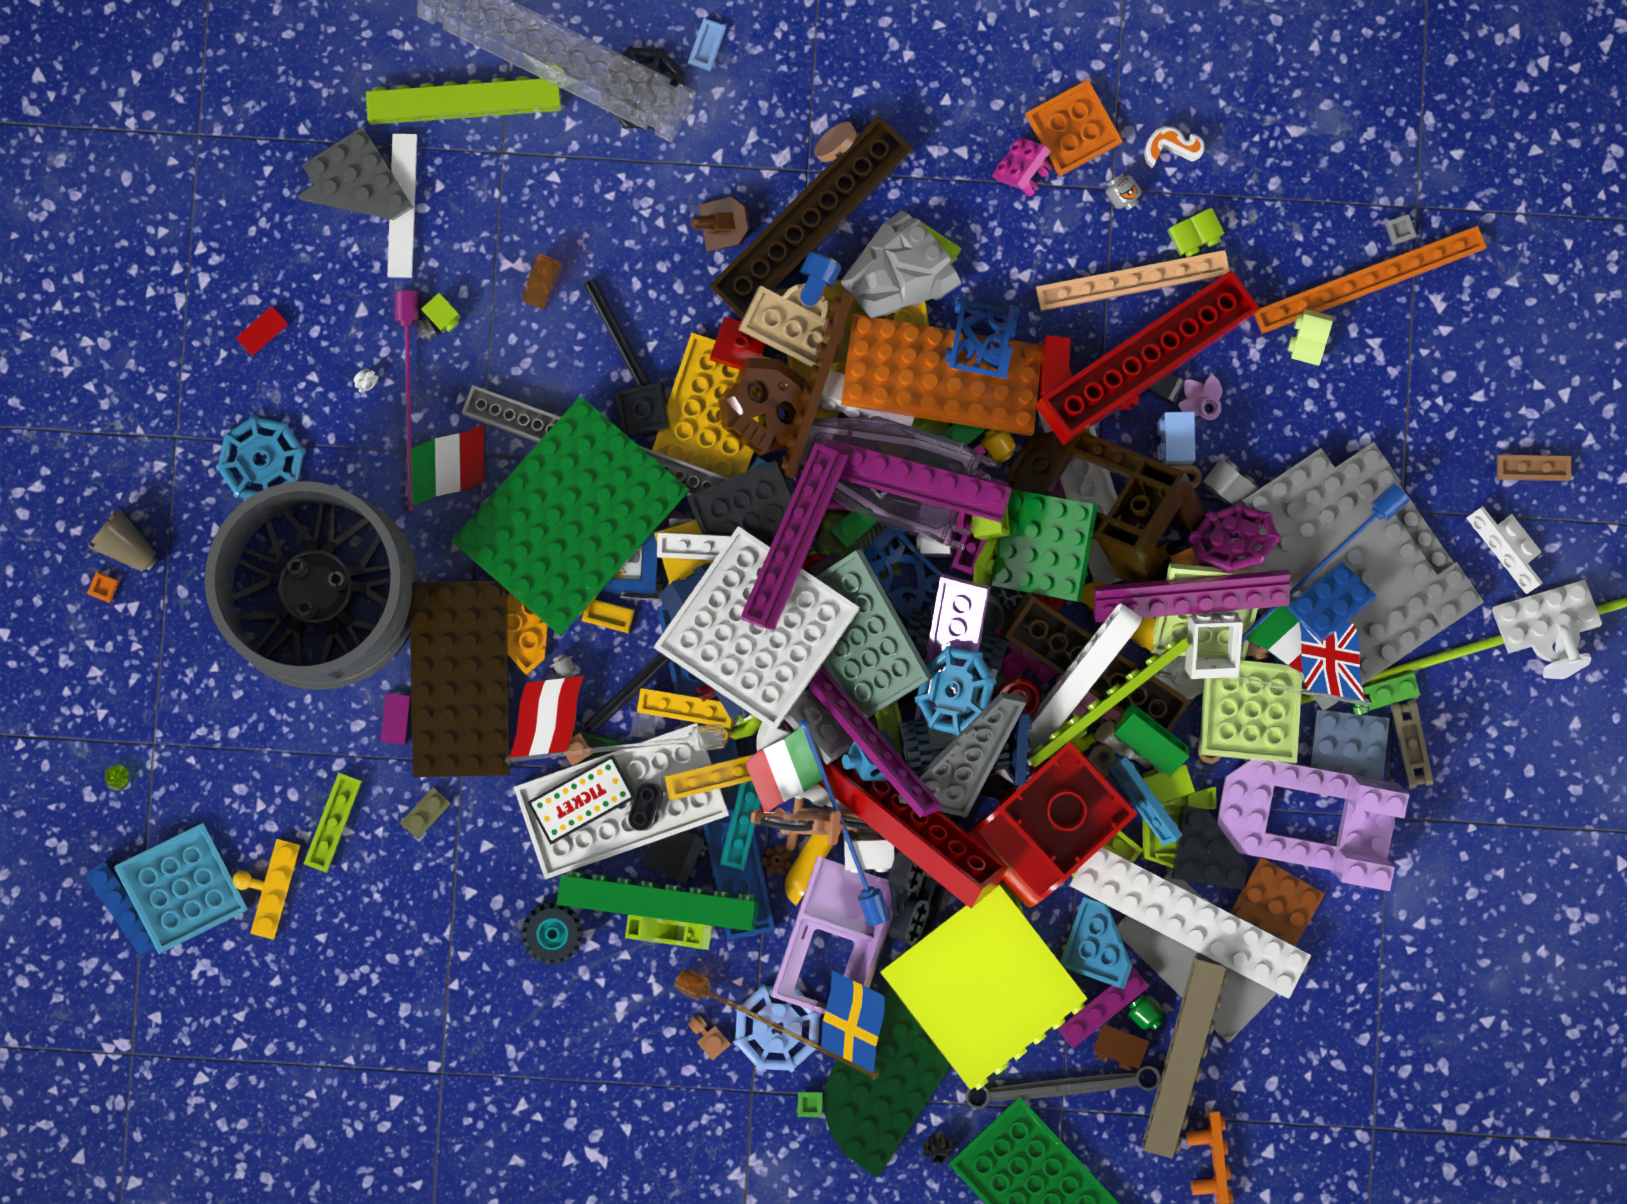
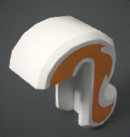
M1163 126L1155 130L1149 138L1145 147L1144 157L1147 165L1153 168L1162 148H1165L1193 162L1202 156L1205 149L1204 142L1196 134H1191L1188 140H1185L1180 130L1175 127Z

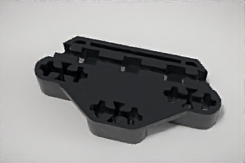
M941 812L964 830L962 816ZM897 850L889 873V886L894 913L889 927V935L895 940L914 946L933 928L946 888L900 850Z

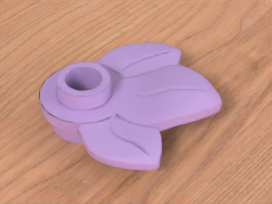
M1211 375L1204 385L1194 380H1186L1184 394L1187 399L1178 404L1181 411L1194 412V417L1200 416L1205 420L1216 419L1221 413L1219 399L1223 393L1219 380L1214 375ZM1205 405H1212L1213 412H1206Z

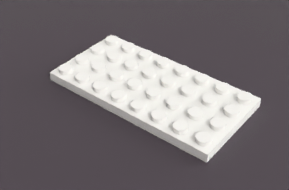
M698 723L514 787L545 879L729 816L720 788L669 800L665 775L712 764ZM611 755H614L634 794L643 783H655L661 787L663 800L656 823L650 830L637 831L630 826L628 816L633 803L632 800L552 845L548 842L527 803Z

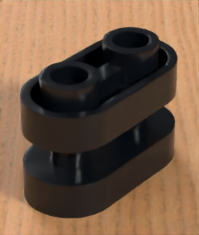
M643 783L637 788L628 816L629 824L633 829L647 831L655 825L663 800V791L659 785Z

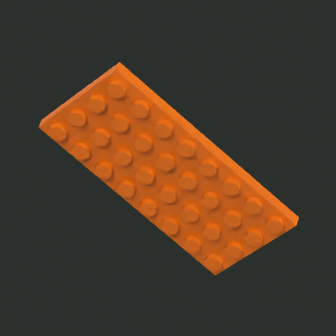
M853 314L850 325L841 405L1032 436L1035 425V406L1038 396L1042 345L1009 339L1008 344L1012 345V352L1007 377L1004 379L949 368L950 362H945L947 348L953 347L955 330L882 318L870 319L868 316ZM960 332L959 341L965 339L962 332ZM974 334L982 344L984 343L985 339L989 337L985 335ZM992 343V344H993V347H995V348H998V347H999L998 344ZM961 351L958 355V364L973 366L978 355L974 353V356L969 361H966L968 353ZM983 360L979 368L998 371Z

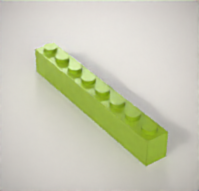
M541 75L539 79L531 80L530 77L521 76L516 77L515 81L495 78L490 83H482L481 80L467 81V84L458 85V82H445L443 86L435 87L431 83L420 84L419 88L399 85L394 90H386L385 87H374L371 91H366L367 120L370 125L561 111L559 79L554 78L553 75Z

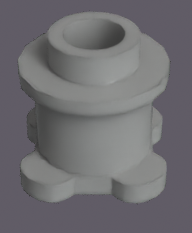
M566 653L552 659L554 664L550 667H554L559 679L571 678L580 674L579 669L576 670L571 660L573 656L567 657Z

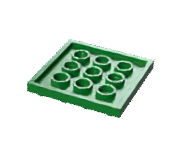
M1012 490L1007 505L1010 536L1000 537L991 586L1081 602L1098 504Z

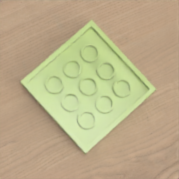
M1170 563L1166 580L1257 573L1260 571L1236 570L1232 574H1228L1226 571L1216 567ZM1258 608L1232 610L1243 622L1242 634L1254 624ZM1220 611V612H1209V613H1210V614H1221L1222 611ZM1197 614L1156 617L1153 630V645L1156 644L1151 653L1162 654L1166 651L1164 646L1174 638L1178 641L1185 638L1187 641L1189 615ZM1229 626L1199 627L1197 657L1227 659ZM1247 640L1246 642H1241L1240 660L1245 661L1249 645ZM1186 650L1179 656H1186Z
M1207 657L1205 660L1224 659V658ZM1240 660L1239 677L1204 678L1199 755L1296 764L1302 679L1296 670L1283 664Z

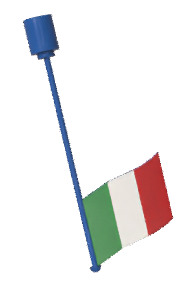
M1394 483L1382 492L1371 503L1373 515L1290 590V597L1376 518L1388 521L1409 502L1405 492ZM1288 606L1272 607L1242 634L1241 642H1246L1247 640L1269 651L1289 667L1303 674L1299 621L1288 611Z
M807 720L800 721V727L786 738L760 749L745 762L764 812H769L778 804L806 792L822 779L834 810L840 811L807 725L809 722ZM841 815L840 823H844V820H843V818H842V815ZM844 823L842 831L864 886V889L861 890V894L858 896V901L869 926L882 924L891 917L881 889L868 886Z

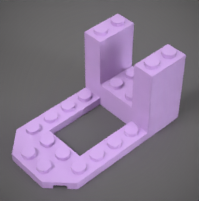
M1248 760L1245 764L1225 776L1217 824L1238 853L1332 870L1343 883L1390 891L1395 867L1388 860V853L1395 818H1405L1409 793L1396 782L1299 764ZM1274 786L1345 799L1336 845L1265 832Z

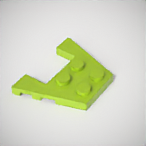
M1216 787L1200 790L1161 804L1178 827L1181 806L1216 809ZM1143 818V859L1173 869L1176 841L1163 846Z

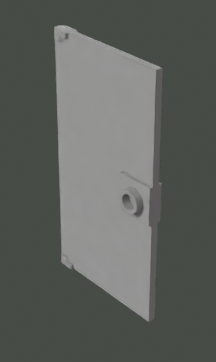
M1173 869L1163 877L1164 880L1203 899L1185 881L1171 879ZM1127 915L1116 925L1121 939L1182 998L1194 957L1218 963ZM1226 967L1225 971L1229 973L1225 987H1220L1219 995L1222 997L1219 1010H1214L1212 1019L1215 1020L1214 1030L1229 1043L1277 993Z

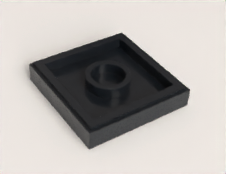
M662 381L615 391L621 431L629 438L671 429L664 383Z

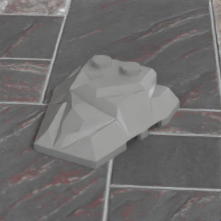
M900 211L882 224L859 258L841 280V284L848 293L853 295L854 301L863 312L872 319L898 312L903 307L921 305V302L933 298L934 300L941 299L959 287L961 281L955 269L950 265L951 259L922 222L917 218L913 219L910 214Z

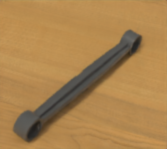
M1144 1065L1132 1073L1068 1077L992 1088L983 1086L981 1088L986 1092L987 1098L981 1105H975L969 1100V1093L972 1089L967 1088L965 1099L970 1107L981 1109L989 1102L1017 1100L1019 1097L1022 1100L1057 1097L1139 1086L1143 1090L1151 1091L1158 1087L1161 1077L1156 1068ZM1144 1069L1153 1070L1157 1075L1156 1081L1152 1086L1145 1087L1140 1083L1139 1074Z

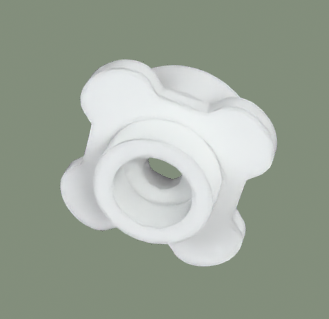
M363 369L355 376V387L359 388L358 391L360 393L369 391L375 386L378 376L374 375L375 372L373 370Z

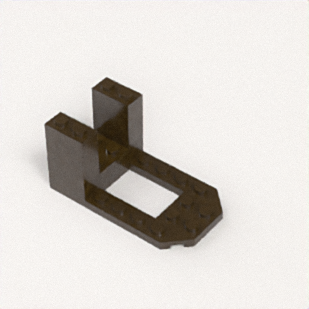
M1054 431L1044 434L1042 432L1033 434L1007 473L1011 489L1066 499L1051 491L1074 456L1130 478L1109 513L1105 515L1097 511L1092 538L1096 539L1118 578L1130 583L1166 580L1168 569L1156 545L1168 525L1192 533L1206 517V513L1186 472L1086 432L1081 433L1065 445L1062 444Z

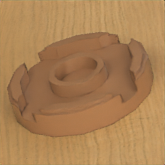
M842 122L832 127L816 144L814 149L816 157L821 162H829L837 158L835 154L839 151L841 153L846 152L856 139L857 132L855 127L850 122Z

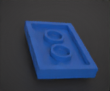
M1341 562L1289 604L1288 611L1322 643L1374 601L1376 594Z

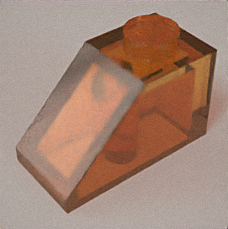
M538 253L526 284L522 302L543 311L545 310L563 268L560 261Z

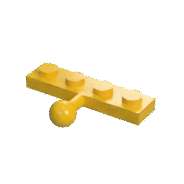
M276 839L265 881L252 878L246 871H238L234 874L232 880L237 889L245 890L250 887L262 891L250 934L274 940L300 845Z

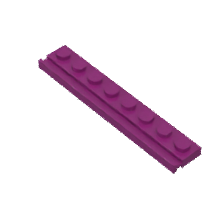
M825 439V447L836 450L840 454L848 455L847 463L839 480L998 523L1003 522V515L1012 491L1010 487Z
M815 443L741 614V620L763 629H769L771 632L775 631L847 463L848 455L840 454L836 450Z
M1289 570L1094 586V619L1096 622H1105L1120 603L1142 618L1289 606V578L1291 574Z

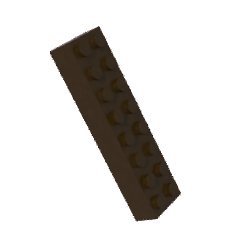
M1026 592L1000 630L1006 638L1062 675L1094 636L1029 592ZM1118 652L1088 692L1103 700L1108 696L1106 692L1116 683L1121 686L1127 681L1126 676L1136 668L1140 671L1143 668ZM1153 675L1112 708L1123 714L1132 704H1135L1170 732L1191 701Z

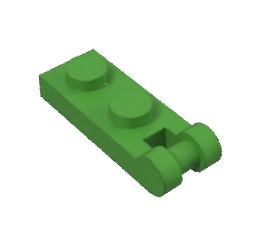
M1409 671L1362 685L1364 695L1368 694L1370 700L1364 702L1353 699L1355 704L1353 706L1354 714H1364L1369 710L1419 696L1420 693L1414 672Z

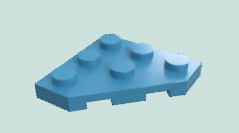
M1083 897L1060 964L1068 970L1125 989L1132 964L1108 905Z

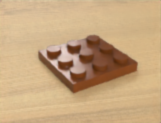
M1260 857L1245 883L1244 890H1241L1229 913L1295 947L1325 894Z

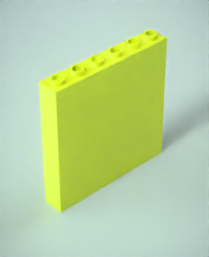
M1000 884L972 909L965 905L920 942L880 971L881 975L969 1089L975 1087L979 1090L989 1082L987 1080L989 1075L993 1072L998 1075L1008 1067L1007 1061L1012 1057L1017 1060L1027 1052L1026 1046L1032 1042L1036 1045L1047 1037L1044 1032L1051 1027L1054 1030L1066 1022L1064 1017L1070 1012L1074 1015L1085 1007L1083 1002L1087 1000V997Z

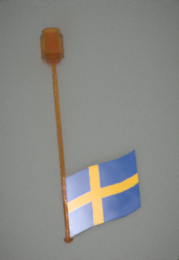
M682 969L674 983V987L678 988V992L697 1001H700L701 998L706 999L709 995L871 1076L872 1080L878 1077V1072L876 1070L874 1072L875 1055L884 1018V995L834 970H831V992L823 1018L821 1046L710 991L712 988L709 985L710 979L691 970L686 971Z

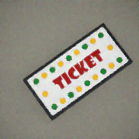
M611 755L527 803L548 842L552 845L632 801L635 794L614 755Z

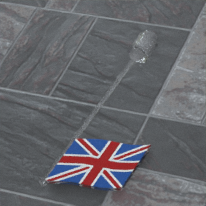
M1299 622L1301 630V664L1306 689L1244 677L1223 678L1364 705V708H1367L1370 704L1367 698L1364 699L1360 678V644L1355 624L1345 623L1321 643ZM1177 656L1154 675L1176 679L1177 675L1182 676L1183 671H1185L1184 661H1180L1181 656Z

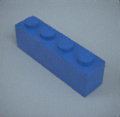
M104 861L86 873L84 876L140 956L146 955L153 950L155 946L110 861Z

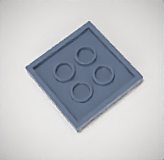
M1316 710L1310 767L1383 780L1390 718Z

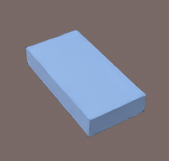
M706 18L703 19L688 60L689 65L711 72L727 28L726 25Z

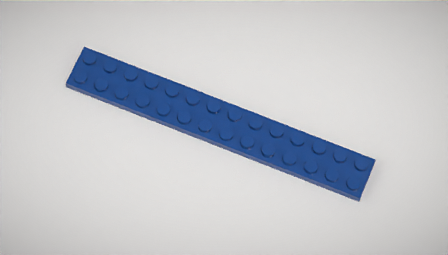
M659 606L657 610L662 633H664L673 619L665 606ZM674 661L669 663L675 694L700 698L699 696L708 693V691L698 694L697 687H701L706 683ZM718 696L710 698V700L720 701ZM681 720L682 728L697 722ZM698 723L712 764L739 758L733 738H730L724 745L717 743L718 740H723L726 735L724 733L715 735L714 732L718 728L726 730V727ZM739 784L720 788L729 816L703 825L717 891L730 892V897L737 898V894L754 895V900L760 901L756 930L747 931L725 928L727 941L775 931L755 832L753 833L744 871L719 865Z

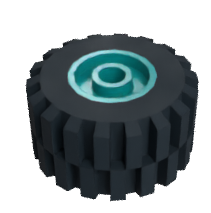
M555 902L543 903L532 909L524 920L522 926L523 945L528 954L538 962L548 965L566 962L578 952L577 950L582 943V924L578 915L570 907L557 905Z

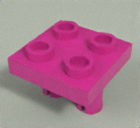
M1019 137L1012 144L1006 157L997 165L996 171L992 176L997 181L1022 189L1027 196H1031L1035 193L1032 187L1035 190L1038 189V184L1031 179L1037 171L1040 176L1044 177L1049 174L1046 168L1050 171L1052 169V165L1045 160L1050 150L1045 145Z

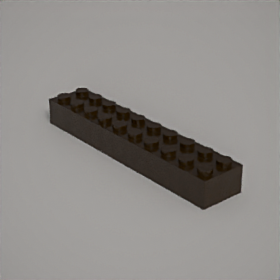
M878 115L856 137L846 152L840 153L709 285V290L742 321L758 287L763 286L775 293L805 262L809 252L816 251L912 155L913 148Z

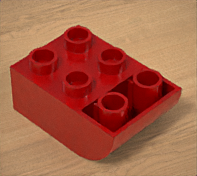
M1070 740L1037 765L1029 773V776L1026 777L1025 785H1015L975 822L966 833L1009 867L1002 881L1027 908H1031L1064 883L1137 815V812Z

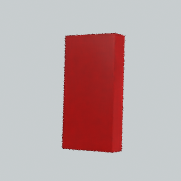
M271 306L239 334L236 339L253 357L289 324Z

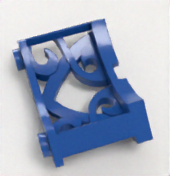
M963 295L962 299L957 298L954 313H959L953 347L947 348L945 362H950L949 368L1006 379L1012 352V345L1008 344V341L1015 336L1020 305L1010 304L1009 308L969 301L967 300L968 295ZM987 320L989 326L999 333L990 335L982 344L970 327L975 323ZM960 332H962L965 339L959 341ZM992 343L998 344L999 347H998V348L993 347V344H992ZM961 351L968 353L966 361H969L974 356V353L978 355L973 366L958 364V355ZM983 360L998 371L979 368Z
M887 522L885 524L887 528L863 551V554L894 609L906 622H909L912 609L920 611L924 600L931 604L923 612L930 614V607L936 603V599H930L925 596L926 591L931 593L937 592V590L932 588V583L935 581L940 582V577L943 574L906 538L908 533L901 526L897 525L895 527ZM894 537L898 541L896 549H892L891 544L888 545ZM888 545V553L890 555L885 556L882 550ZM905 547H906L913 555L902 554V553L904 552ZM879 554L880 558L872 561ZM904 562L914 564L917 575V589L903 586L891 592L888 589L893 580V569L890 563ZM885 565L888 575L885 579H880L879 572L885 571L881 566ZM924 565H925L934 575H929V576L926 577ZM904 592H910L915 595V599L909 596V600L904 602L901 596Z

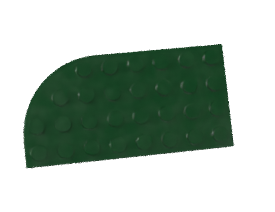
M888 982L880 992L885 998V1009L876 1045L874 1073L839 1056L828 1076L824 1094L825 1117L836 1144L852 1161L877 1178L950 1067V1063Z

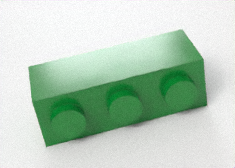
M1132 704L1114 723L1115 738L1120 743L1128 744L1132 747L1134 753L1141 759L1146 758L1149 760L1154 769L1159 773L1164 772L1171 777L1190 757L1189 747L1135 704Z

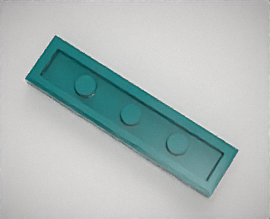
M752 781L739 784L719 863L721 866L744 871L756 825L751 822V814L755 809H760L761 805Z

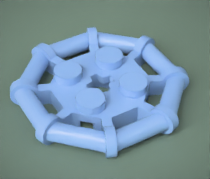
M762 984L744 1003L736 1007V1034L733 1042L756 1066L755 1069L759 1071L760 1069L789 1070L791 1073L811 1053L819 1049V1020L822 1014L802 1007L808 1015L800 1017L791 1007L792 1003H771L769 996L773 986ZM795 985L794 992L805 997L799 990L800 987ZM765 998L767 1004L757 1014L749 1012L760 1000ZM746 1016L753 1019V1034L745 1036ZM810 1019L808 1040L801 1037L802 1022ZM774 1021L777 1024L780 1022L784 1024L782 1027L784 1032L782 1034L778 1032L773 1034L771 1032L773 1029L771 1024ZM753 1039L757 1041L764 1049L761 1057L747 1041ZM799 1041L806 1044L795 1056L790 1058L788 1051ZM769 1052L784 1053L786 1060H768L766 1057Z

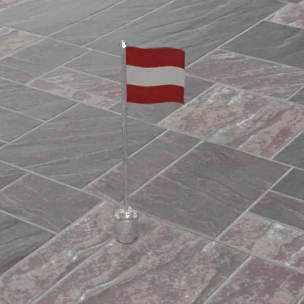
M579 676L526 683L520 701L516 738L511 755H508L505 761L511 765V762L686 742H689V746L694 747L695 751L725 748L726 738L723 724L692 727V732L688 733L687 738L568 751L575 728L578 694L585 677Z

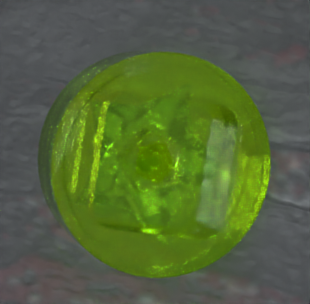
M120 765L111 766L104 775L107 787L114 791L123 790L130 781L128 770Z

